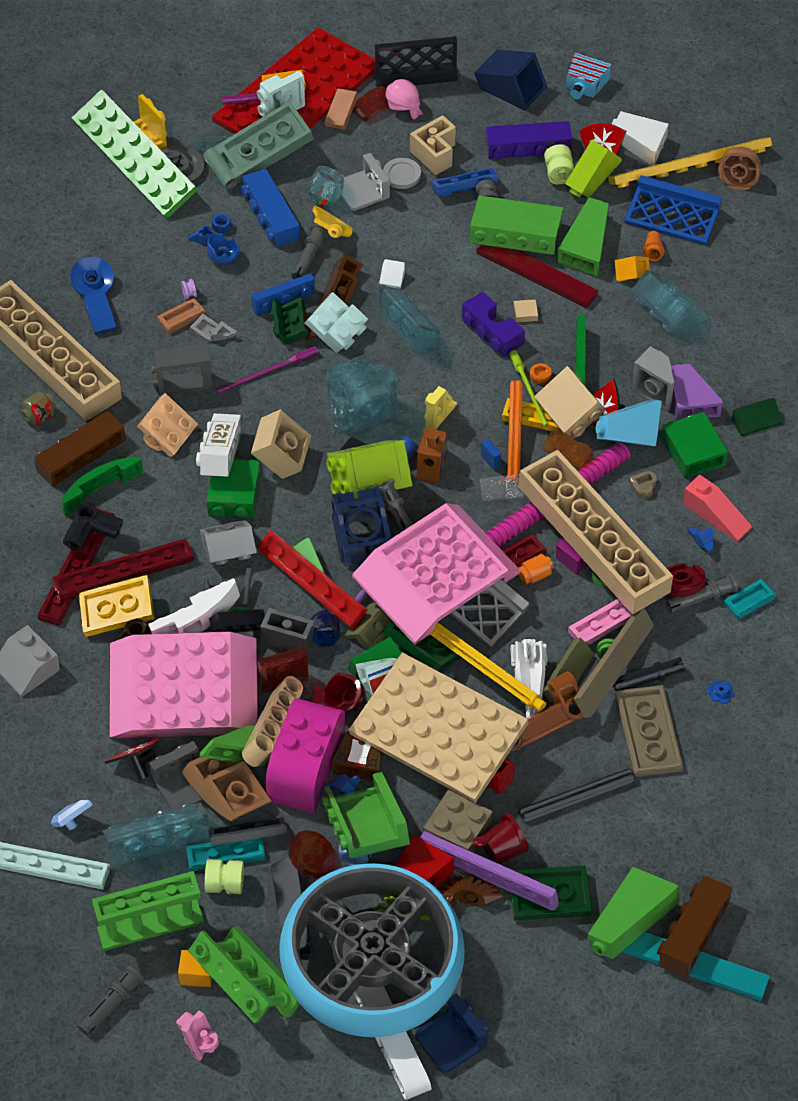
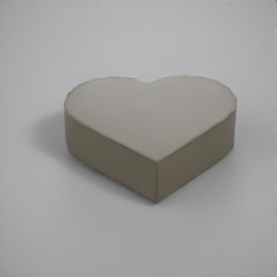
M645 471L629 477L628 482L636 495L645 499L652 496L653 488L657 485V475L651 471Z

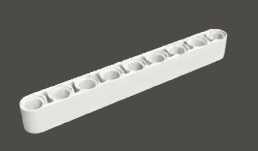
M342 900L334 902L346 910ZM333 918L326 919L327 921L331 922L335 921V919ZM347 933L346 935H348V936H355V935H357V934H355V933ZM329 940V943L333 949V941ZM351 966L350 968H352V969H360L361 967H359V966ZM359 986L354 992L358 1003H362L360 1006L384 1007L393 1005L384 986L373 988ZM406 1032L375 1037L379 1047H383L381 1051L390 1070H394L392 1074L400 1091H404L402 1095L405 1100L431 1090L429 1078Z

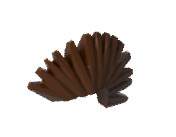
M459 875V879L455 876L453 880H447L449 885H440V889H442L440 892L452 908H454L453 905L459 902L473 906H484L503 896L498 894L500 890L496 888V885L490 882L484 883V880L481 878L475 882L476 876L471 875L470 878L468 875H465L464 880L462 875Z

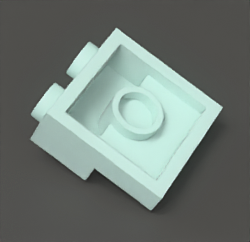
M298 71L284 79L275 75L261 82L260 90L257 91V96L261 101V105L258 106L259 114L264 117L289 101L296 110L304 107V75Z
M332 292L306 320L305 324L334 352L338 353L342 348L347 350L355 342L352 337L355 334L359 336L367 328L364 323L368 318L353 304L348 307Z

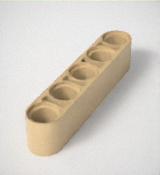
M287 676L272 692L242 751L243 759L250 766H259L272 753L291 703L295 698L299 699L303 692L302 683L294 676Z

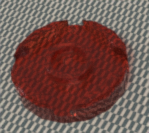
M304 830L298 832L290 840L289 859L293 866L303 875L307 876L309 874L313 876L312 878L319 879L327 875L335 867L337 860L335 850L323 835L316 831Z

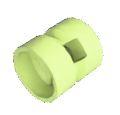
M554 145L544 153L548 178L553 184H565L574 169L571 150L565 145Z
M207 859L205 892L220 893L224 889L227 894H242L244 862L229 860L227 864H224L222 860Z

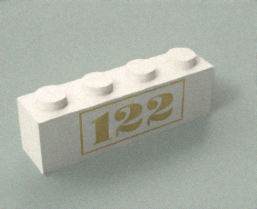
M213 414L211 422L207 423V432H204L203 442L200 443V452H197L196 465L200 466V475L229 476L241 438V415Z

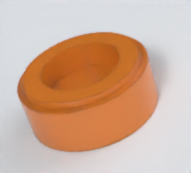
M542 363L533 365L530 369V380L538 385L549 383L552 378L551 368Z

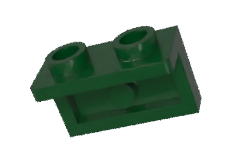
M301 297L282 306L276 299L271 301V316L274 320L273 332L276 338H280L285 344H290L309 335L308 326L305 324L307 320L305 302Z

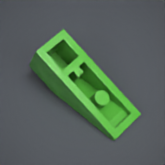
M248 725L212 739L200 752V757L235 763L245 761L242 757V751L255 725ZM271 754L259 766H264L270 760Z

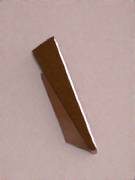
M344 254L337 260L318 307L332 292L348 305L359 280L356 275L363 264L347 254ZM309 328V335L304 340L310 341L312 338L319 336Z

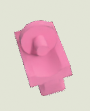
M198 1011L194 1016L189 1012H185L177 1020L176 1024L183 1033L186 1045L189 1046L193 1057L199 1062L203 1059L204 1053H212L219 1045L218 1035L212 1031L205 1014L201 1011Z

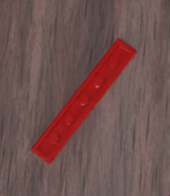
M270 530L258 545L257 549L336 614L349 627L354 629L368 611L367 608L274 531Z

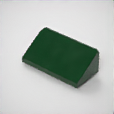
M774 398L734 409L732 414V422L741 436L774 427L783 422Z

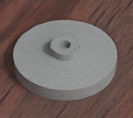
M408 158L393 159L383 169L385 174L388 173L391 178L392 185L390 186L397 189L413 187L421 178L420 166Z

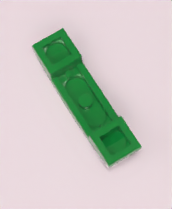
M128 457L114 460L91 470L79 478L67 490L61 500L65 517L75 512L78 505L85 502L84 497L118 478L123 483H126L142 474V459L140 457Z

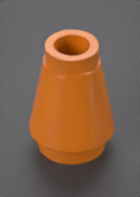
M651 231L647 234L643 254L645 257H649V261H658L664 255L665 250L660 234L657 231Z

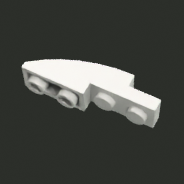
M235 579L222 582L213 588L190 597L191 606L182 608L175 613L148 624L151 633L179 634L200 633L211 626L209 622L210 617L218 612H227L240 597Z

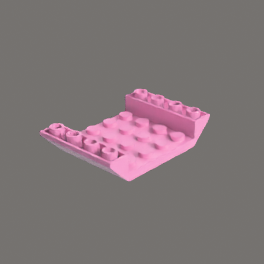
M446 503L376 548L353 573L352 577L415 645L433 632L436 622L500 579L505 583L520 574L521 570L459 505Z

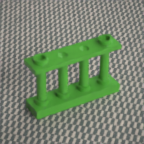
M194 871L92 899L99 925L97 930L103 951L203 924L204 920L197 899L201 898Z
M239 926L232 927L225 939L218 943H215L205 931H201L189 948L188 952L255 1024L260 1021L269 1007L275 1006L285 1018L291 1017L300 1004L291 993L284 974Z

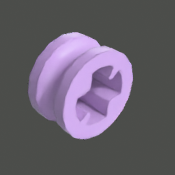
M189 279L188 282L181 281L185 300H189V297L197 298L193 280Z

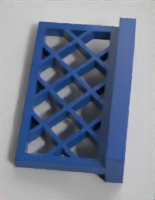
M641 175L624 223L707 245L717 216L721 211L722 197ZM640 194L649 196L651 201L641 204L639 201ZM667 201L670 202L671 207L662 210L658 203ZM654 205L658 212L648 215L645 209ZM689 207L692 212L682 215L679 208ZM639 211L645 217L640 220L631 218L632 214ZM675 211L678 218L669 221L665 214ZM708 212L712 214V217L703 221L699 214ZM661 216L665 222L662 225H655L652 220ZM695 216L699 223L689 227L686 220ZM682 222L686 228L677 231L672 226ZM703 228L705 232L704 238L695 236L692 231Z

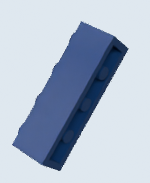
M263 169L242 176V195L244 198L249 199V206L252 212L256 211L260 226L266 228L268 240H273L276 247L299 240L300 225L268 171Z

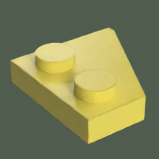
M440 386L433 393H429L425 400L426 414L424 418L426 419V429H437L457 406V402L452 400L453 398L449 395L448 391Z

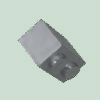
M268 608L260 626L261 643L288 651L299 650L300 654L307 656L315 638V633H313L315 629L314 620Z

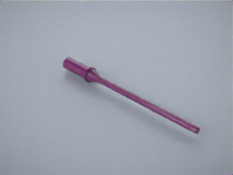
M314 346L297 354L294 353L290 359L219 388L216 392L219 394L288 364H299L303 360L318 355V349Z

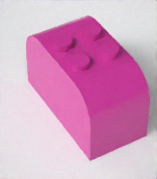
M298 698L293 700L271 753L267 768L266 793L271 802L315 814L333 767V757L345 735L344 710Z

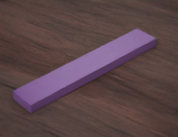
M424 831L420 837L422 840L454 857V867L550 910L555 911L559 904L557 890L428 832Z

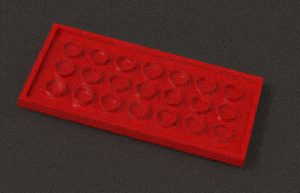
M318 27L262 75L302 70L306 83L305 106L296 111L309 129H311L328 114L337 89L354 91L374 74L375 59ZM261 75L238 95L257 93L262 82ZM261 101L226 104L212 116V122L236 134L262 118L258 112V106L261 105Z

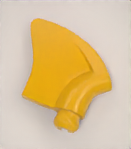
M316 205L313 207L312 210L316 216L314 222L327 229L331 237L338 238L343 236L348 238L352 235L353 229L351 226Z

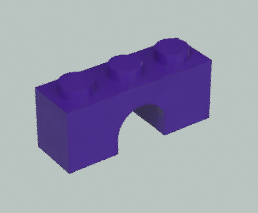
M482 291L462 304V320L466 325L472 326L480 338L488 341L495 352L498 351L505 357L510 351L524 345L525 330L512 318L504 322L492 321L496 318L497 304Z

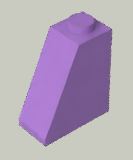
M690 364L671 366L674 378L672 407L676 421L702 412L706 414L707 418L721 417L722 399Z

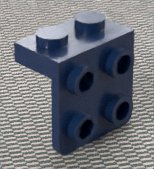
M455 993L448 999L447 1011L415 1032V1039L440 1071L448 1073L487 1047L489 1030L482 1019L478 1020L475 1017L469 1002L465 999L462 1000Z

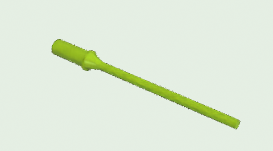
M512 350L509 355L514 364V369L520 373L544 427H547V421L524 373L525 365L522 363L517 350Z

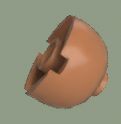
M733 148L726 152L719 163V178L721 181L724 180L726 184H730L727 185L729 188L748 190L759 180L762 169L761 161L757 154L749 148Z

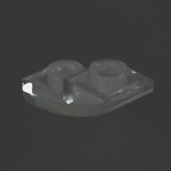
M520 474L479 479L482 502L527 497L519 488Z

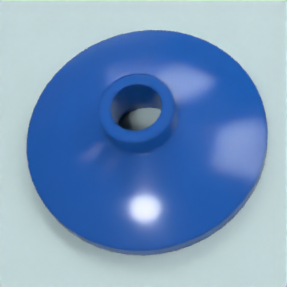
M85 257L77 261L72 267L70 281L75 291L83 296L100 292L107 293L113 285L114 273L111 266L105 260L98 257ZM90 278H94L96 281L89 282L88 280Z

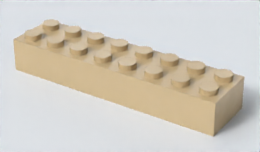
M12 280L0 286V340L87 422L122 399L120 381Z
M559 450L520 470V490L632 615L671 592L673 575Z

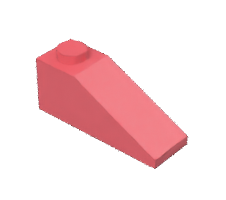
M697 476L685 488L683 505L738 542L752 529V525L724 493L703 476Z

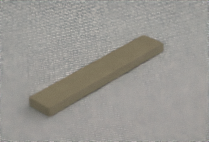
M645 608L631 615L575 696L574 700L584 718L593 716L653 628L654 624Z

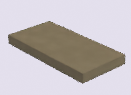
M663 685L615 691V699L635 777L683 771V763Z

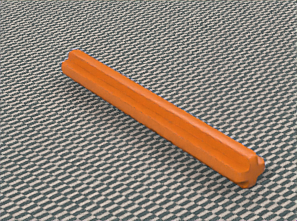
M513 380L510 383L507 475L508 483L518 484L520 476L523 383L520 380Z

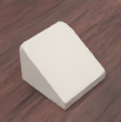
M385 259L379 286L401 289L405 275V263Z

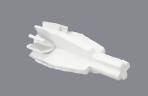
M524 639L521 643L516 641L515 645H511L510 648L511 666L515 667V678L537 693L540 699H542L545 666H547L548 662L547 645L543 644V641L535 643V639ZM525 704L526 718L539 712L534 707L531 708Z

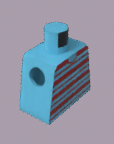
M575 53L567 76V90H571L570 96L577 100L582 95L594 97L609 81L611 64Z

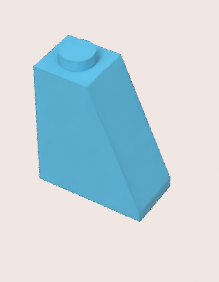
M647 400L599 416V421L596 424L597 439L642 446H656L662 401Z

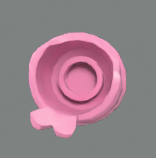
M399 79L388 85L385 96L390 109L396 111L410 110L413 120L418 115L423 114L419 108V91L413 83L405 79Z

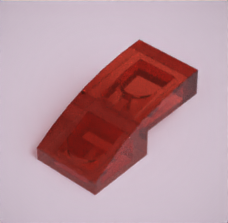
M381 85L367 92L356 101L352 112L366 122L376 111H384L389 106L385 96L386 88Z

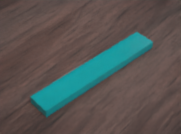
M644 932L622 952L659 965L660 955H657V951L663 940L667 941V939ZM704 952L699 956L689 975L762 1001L770 977L767 974Z

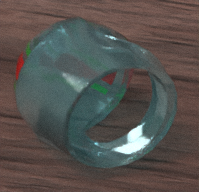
M318 166L312 174L309 197L315 204L322 207L336 204L343 194L344 176L333 168ZM320 173L328 174L335 178L338 182L331 181L323 177Z

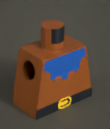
M433 428L424 429L418 450L416 480L439 483L448 450L446 432ZM432 459L434 465H427V460Z

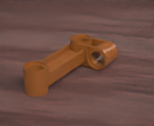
M567 671L547 681L554 699V705L527 718L529 724L511 751L518 750L583 717L574 700L579 692V688L571 672ZM571 702L575 705L576 708L575 713L573 715L569 712V705Z

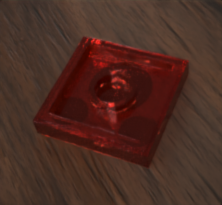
M305 646L258 659L259 682L262 693L274 691L287 676H294L300 682L308 681V653Z

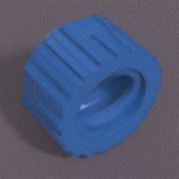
M226 214L215 215L212 221L213 231L223 234L229 232L231 228L230 217Z

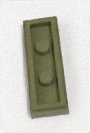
M581 637L574 639L549 680L567 671L572 673L576 681L579 680L595 655ZM547 682L543 688V694L554 705V699Z

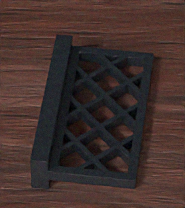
M457 37L375 44L374 79L376 89H386L388 85L399 79L408 80L414 85L458 81ZM452 44V47L447 51L441 49L444 45ZM423 47H431L426 54L421 51ZM403 49H410V50H411V51H410L408 54H406V55H403L402 53H400ZM380 51L391 52L386 57L380 55ZM438 52L441 56L436 60L433 59L431 56ZM415 54H418L421 58L416 62L410 59ZM395 56L401 59L396 64L390 61ZM446 58H448L449 60L452 61V62H447V63H441V62H443ZM426 60L431 63L427 65H421ZM406 62L411 65L408 67H401ZM385 64L391 67L389 69H381Z

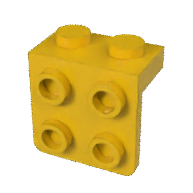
M143 94L139 95L140 119L134 121V124L161 150L167 147L165 115L154 107L153 102L149 98L147 99Z

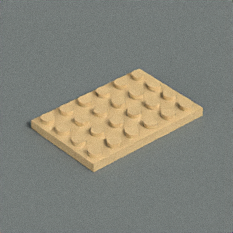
M402 652L350 727L349 733L476 803L529 723L527 718Z

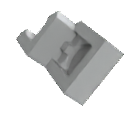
M203 313L189 328V333L206 342L232 338L237 332L223 321L217 324Z

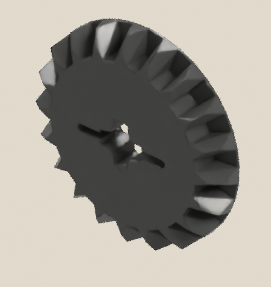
M182 145L161 149L162 153L175 166L179 165L180 162L181 167H178V169L192 184L194 180H199L205 166L204 159L198 151Z

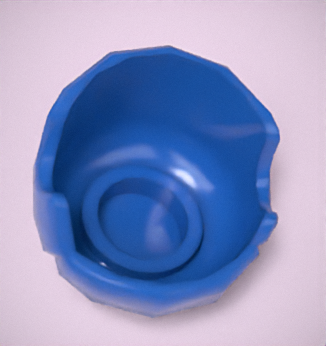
M223 233L214 234L208 238L207 255L211 261L217 264L228 265L239 257L240 246L235 242L234 238L227 240Z

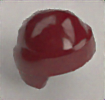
M337 673L329 680L325 689L315 686L313 689V693L316 695L313 698L314 703H324L329 707L344 710L345 714L356 711L362 705L365 697V689L362 682L350 674Z

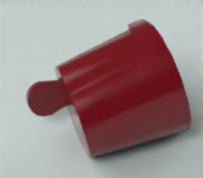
M508 813L502 816L500 823L483 836L476 837L473 840L474 847H483L490 859L497 864H502L529 850L524 833L515 819Z

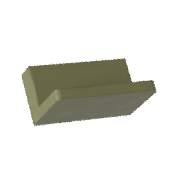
M377 603L369 604L366 607L368 611L354 629L349 627L343 634L345 639L356 638L365 650L380 643L385 638V635H383L385 627L393 623Z

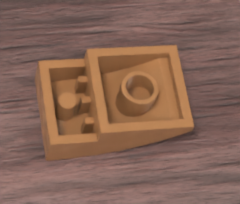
M200 757L189 762L182 771V774L200 797L216 812L230 821L271 802L245 761L235 763Z

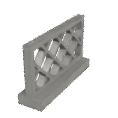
M500 579L476 595L477 605L464 606L463 604L451 612L450 615L491 648L515 621L527 611L529 603ZM480 594H490L494 599V605H481ZM494 609L495 621H482L481 610ZM498 609H508L514 615L510 620H499ZM464 610H478V621L469 622L465 618ZM496 625V635L490 640L483 634V626Z

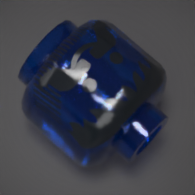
M321 610L310 618V620H314L312 640L315 644H318L320 647H330L340 639V620L336 614L327 610Z

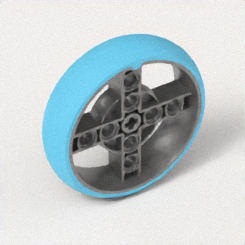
M374 863L340 868L311 884L290 909L284 922L279 947L280 962L286 983L299 1004L324 1025L346 1034L361 1037H384L406 1032L424 1023L445 1005L457 986L462 973L465 954L461 925L452 906L443 894L427 880L413 872L396 866ZM360 894H382L397 898L384 913L366 911L352 915L334 903L343 898ZM407 911L409 914H401L400 912ZM424 913L438 928L444 943V961L438 975L411 957V941L407 932ZM333 918L335 919V921L331 922L327 921L326 919ZM308 924L333 941V956L337 966L319 986L307 975L300 959V940ZM391 929L393 932L388 933L383 930ZM347 933H355V934H357V935H355V936H348V935H346V934H347ZM396 962L398 965L391 966L388 963ZM351 966H359V967H361V968H360V969H352V968H350V967H351ZM417 977L419 980L412 981L409 978ZM390 983L412 997L404 1002L384 1007H363L346 1003L359 986L373 988L382 987ZM342 984L344 987L336 988L334 985Z

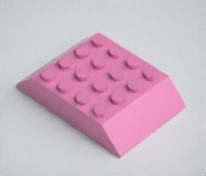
M233 632L131 635L110 643V738L224 735L248 725H256L258 721L256 638Z

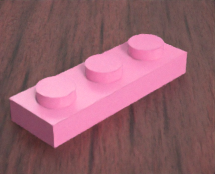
M617 599L569 626L568 633L573 639L581 637L587 645H590L625 625L632 613Z

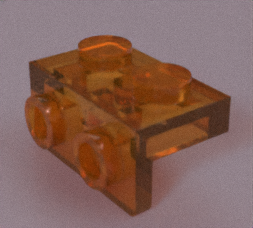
M554 429L542 445V449L548 453L559 450L571 465L579 469L584 464L594 460L591 447L585 443H579L569 435Z

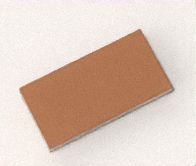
M337 89L324 122L326 127L345 130L358 98L356 91Z
M192 298L157 316V321L168 334H171L196 321L202 313L206 315V311L195 298Z

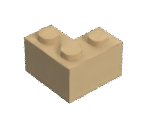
M442 115L410 133V152L431 172L437 175L452 167V147L456 144V127Z

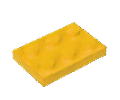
M147 575L79 593L82 627L86 637L123 628L131 619L137 618L144 622L155 619L150 579Z

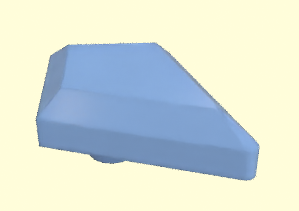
M80 800L68 805L53 816L51 824L54 828L66 825L70 831L77 826L74 818L91 807L93 803L90 800Z

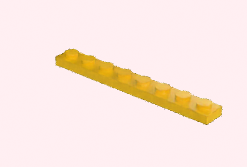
M771 137L609 176V184L617 185V188L629 186V181L636 180L638 183L641 175L645 177L656 175V178L669 176V171L675 170L676 173L688 171L689 166L695 165V168L708 166L707 162L713 160L715 164L720 163L726 152L736 147L749 148L755 153L765 152V147L772 146Z

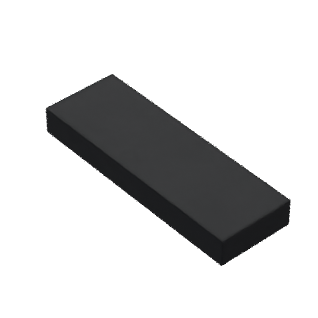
M282 817L211 828L209 830L211 846L287 834L286 824Z

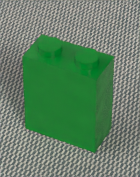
M704 412L696 415L692 414L677 421H670L662 426L661 440L684 478L726 465L728 451Z
M234 459L229 476H211L206 501L208 516L238 517L241 519L255 518L261 479L260 461Z

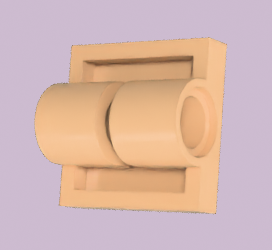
M164 393L137 427L144 433L143 440L148 447L157 451L163 450L168 456L172 457L198 423Z

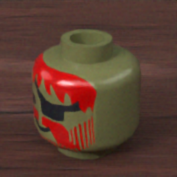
M36 392L23 400L21 414L26 422L40 425L54 416L56 404L48 393Z

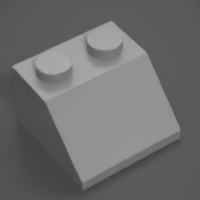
M650 346L634 362L631 391L646 400L662 401L661 409L669 412L671 410L674 388L670 360L663 352Z
M246 520L200 529L207 559L210 563L214 562L215 565H222L228 563V559L237 557L238 560H245L251 558V554L257 553L252 527Z
M28 625L9 637L0 651V676L21 697L60 671L57 654Z

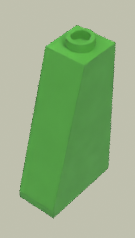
M591 197L588 198L558 248V263L598 276L608 217V203Z
M632 867L588 933L589 949L599 956L615 958L679 903V885Z

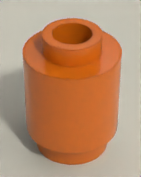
M539 554L521 563V566L518 567L521 570L518 576L524 585L529 583L532 585L552 575L554 566L548 556L545 557L543 554Z

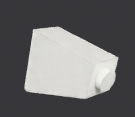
M620 111L618 118L613 119L612 124L627 131L622 146L648 164L655 165L667 139L668 124Z

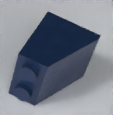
M496 50L474 73L481 90L524 111L547 88L535 52Z

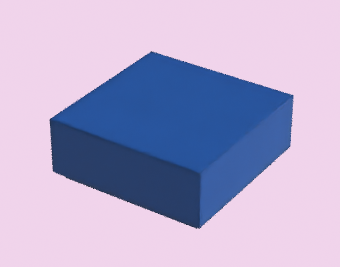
M489 439L481 442V457L493 471L500 468V451Z

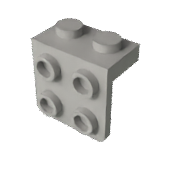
M371 153L363 155V171L334 182L336 190L352 211L390 198L391 178L388 173L385 174L379 160H375Z

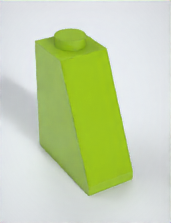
M591 140L565 183L571 187L569 192L579 198L581 195L589 198L623 159Z

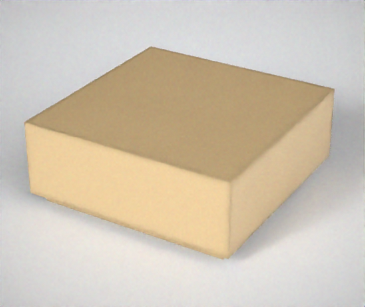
M536 299L514 301L516 322L538 321Z

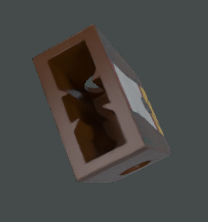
M348 730L333 757V774H345L349 777L358 776L360 779L373 781L372 774L380 772L382 752L350 735Z

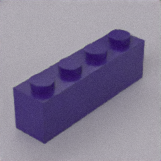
M569 121L486 127L488 159L543 156L546 150L554 145H565L570 148L572 153V133Z

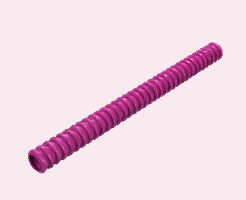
M617 442L615 446L610 447V449L595 457L594 460L579 468L578 472L592 485L593 482H597L604 475L613 471L614 468L629 460L631 456L630 451L625 444ZM530 502L524 508H520L513 515L504 519L502 523H498L485 533L500 548L501 545L506 544V542L515 538L517 534H521L523 530L528 529V527H531L545 516Z

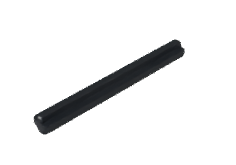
M627 768L520 808V818L523 822H528L632 783L635 781V775L631 768Z

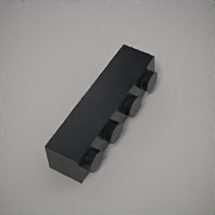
M263 609L218 612L209 618V622L213 632L231 631L234 633L239 630L246 632L251 629L257 631L260 630L265 613Z

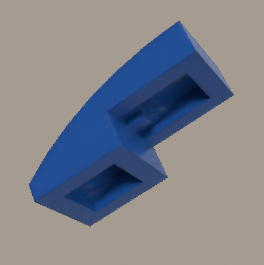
M105 292L84 296L83 301L88 317L91 320L94 334L116 330V324Z

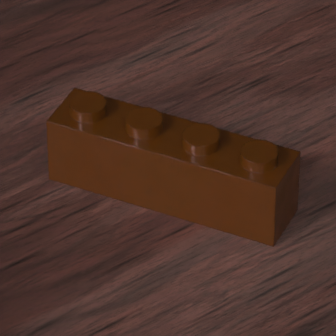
M107 410L34 457L36 471L52 487L56 486L126 440L124 426Z
M705 875L699 884H694L690 893L691 899L689 903H683L679 912L681 917L678 922L673 921L668 932L669 938L667 941L663 940L658 948L657 955H660L659 967L688 979L730 903L732 887Z

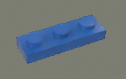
M487 168L431 182L432 189L437 195L449 196L452 192L470 191L482 180L488 179L495 183L499 182L498 174L494 169Z
M310 273L251 295L254 313L259 314L270 311L272 309L271 301L275 299L280 305H284L300 297H309L315 293V279Z

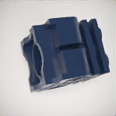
M377 486L372 489L358 491L357 501H355L353 492L332 495V521L340 560L343 561L345 567L362 564L367 559V556L369 557L376 548L391 539L380 488ZM355 521L365 522L371 527L373 534L366 538H360L351 532L349 525Z

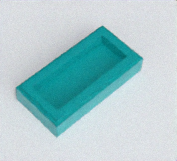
M760 579L724 599L723 604L739 620L774 600L776 594Z

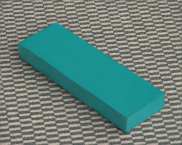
M262 838L212 846L211 842L186 846L190 872L205 870L207 859L222 860L224 864H227L229 860L243 861L244 863L266 860Z

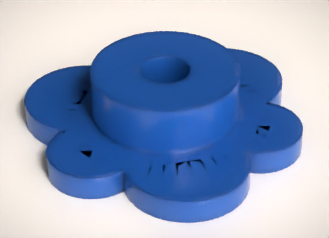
M715 680L713 685H709L706 688L707 693L711 695L710 699L712 701H719L722 704L728 703L730 697H733L735 694L731 690L732 684L728 681L721 683V681Z

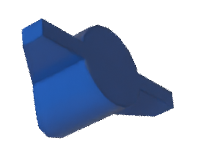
M203 226L199 232L189 236V241H199L201 245L207 246L208 238L214 235L209 226Z
M712 528L704 530L688 529V532L694 537L695 542L701 549L705 548L709 553L713 552L714 534Z
M342 774L336 778L335 782L326 784L325 787L329 786L331 790H337L341 794L351 793L355 791L360 777H348Z

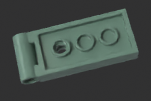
M289 101L215 147L209 148L203 154V158L223 187L231 189L237 183H243L242 176L268 168L314 139L311 130Z

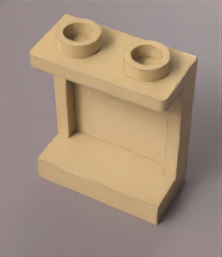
M568 366L534 396L560 429L572 440L582 435L585 429L592 422L598 420L599 416L606 410L582 383L580 377Z

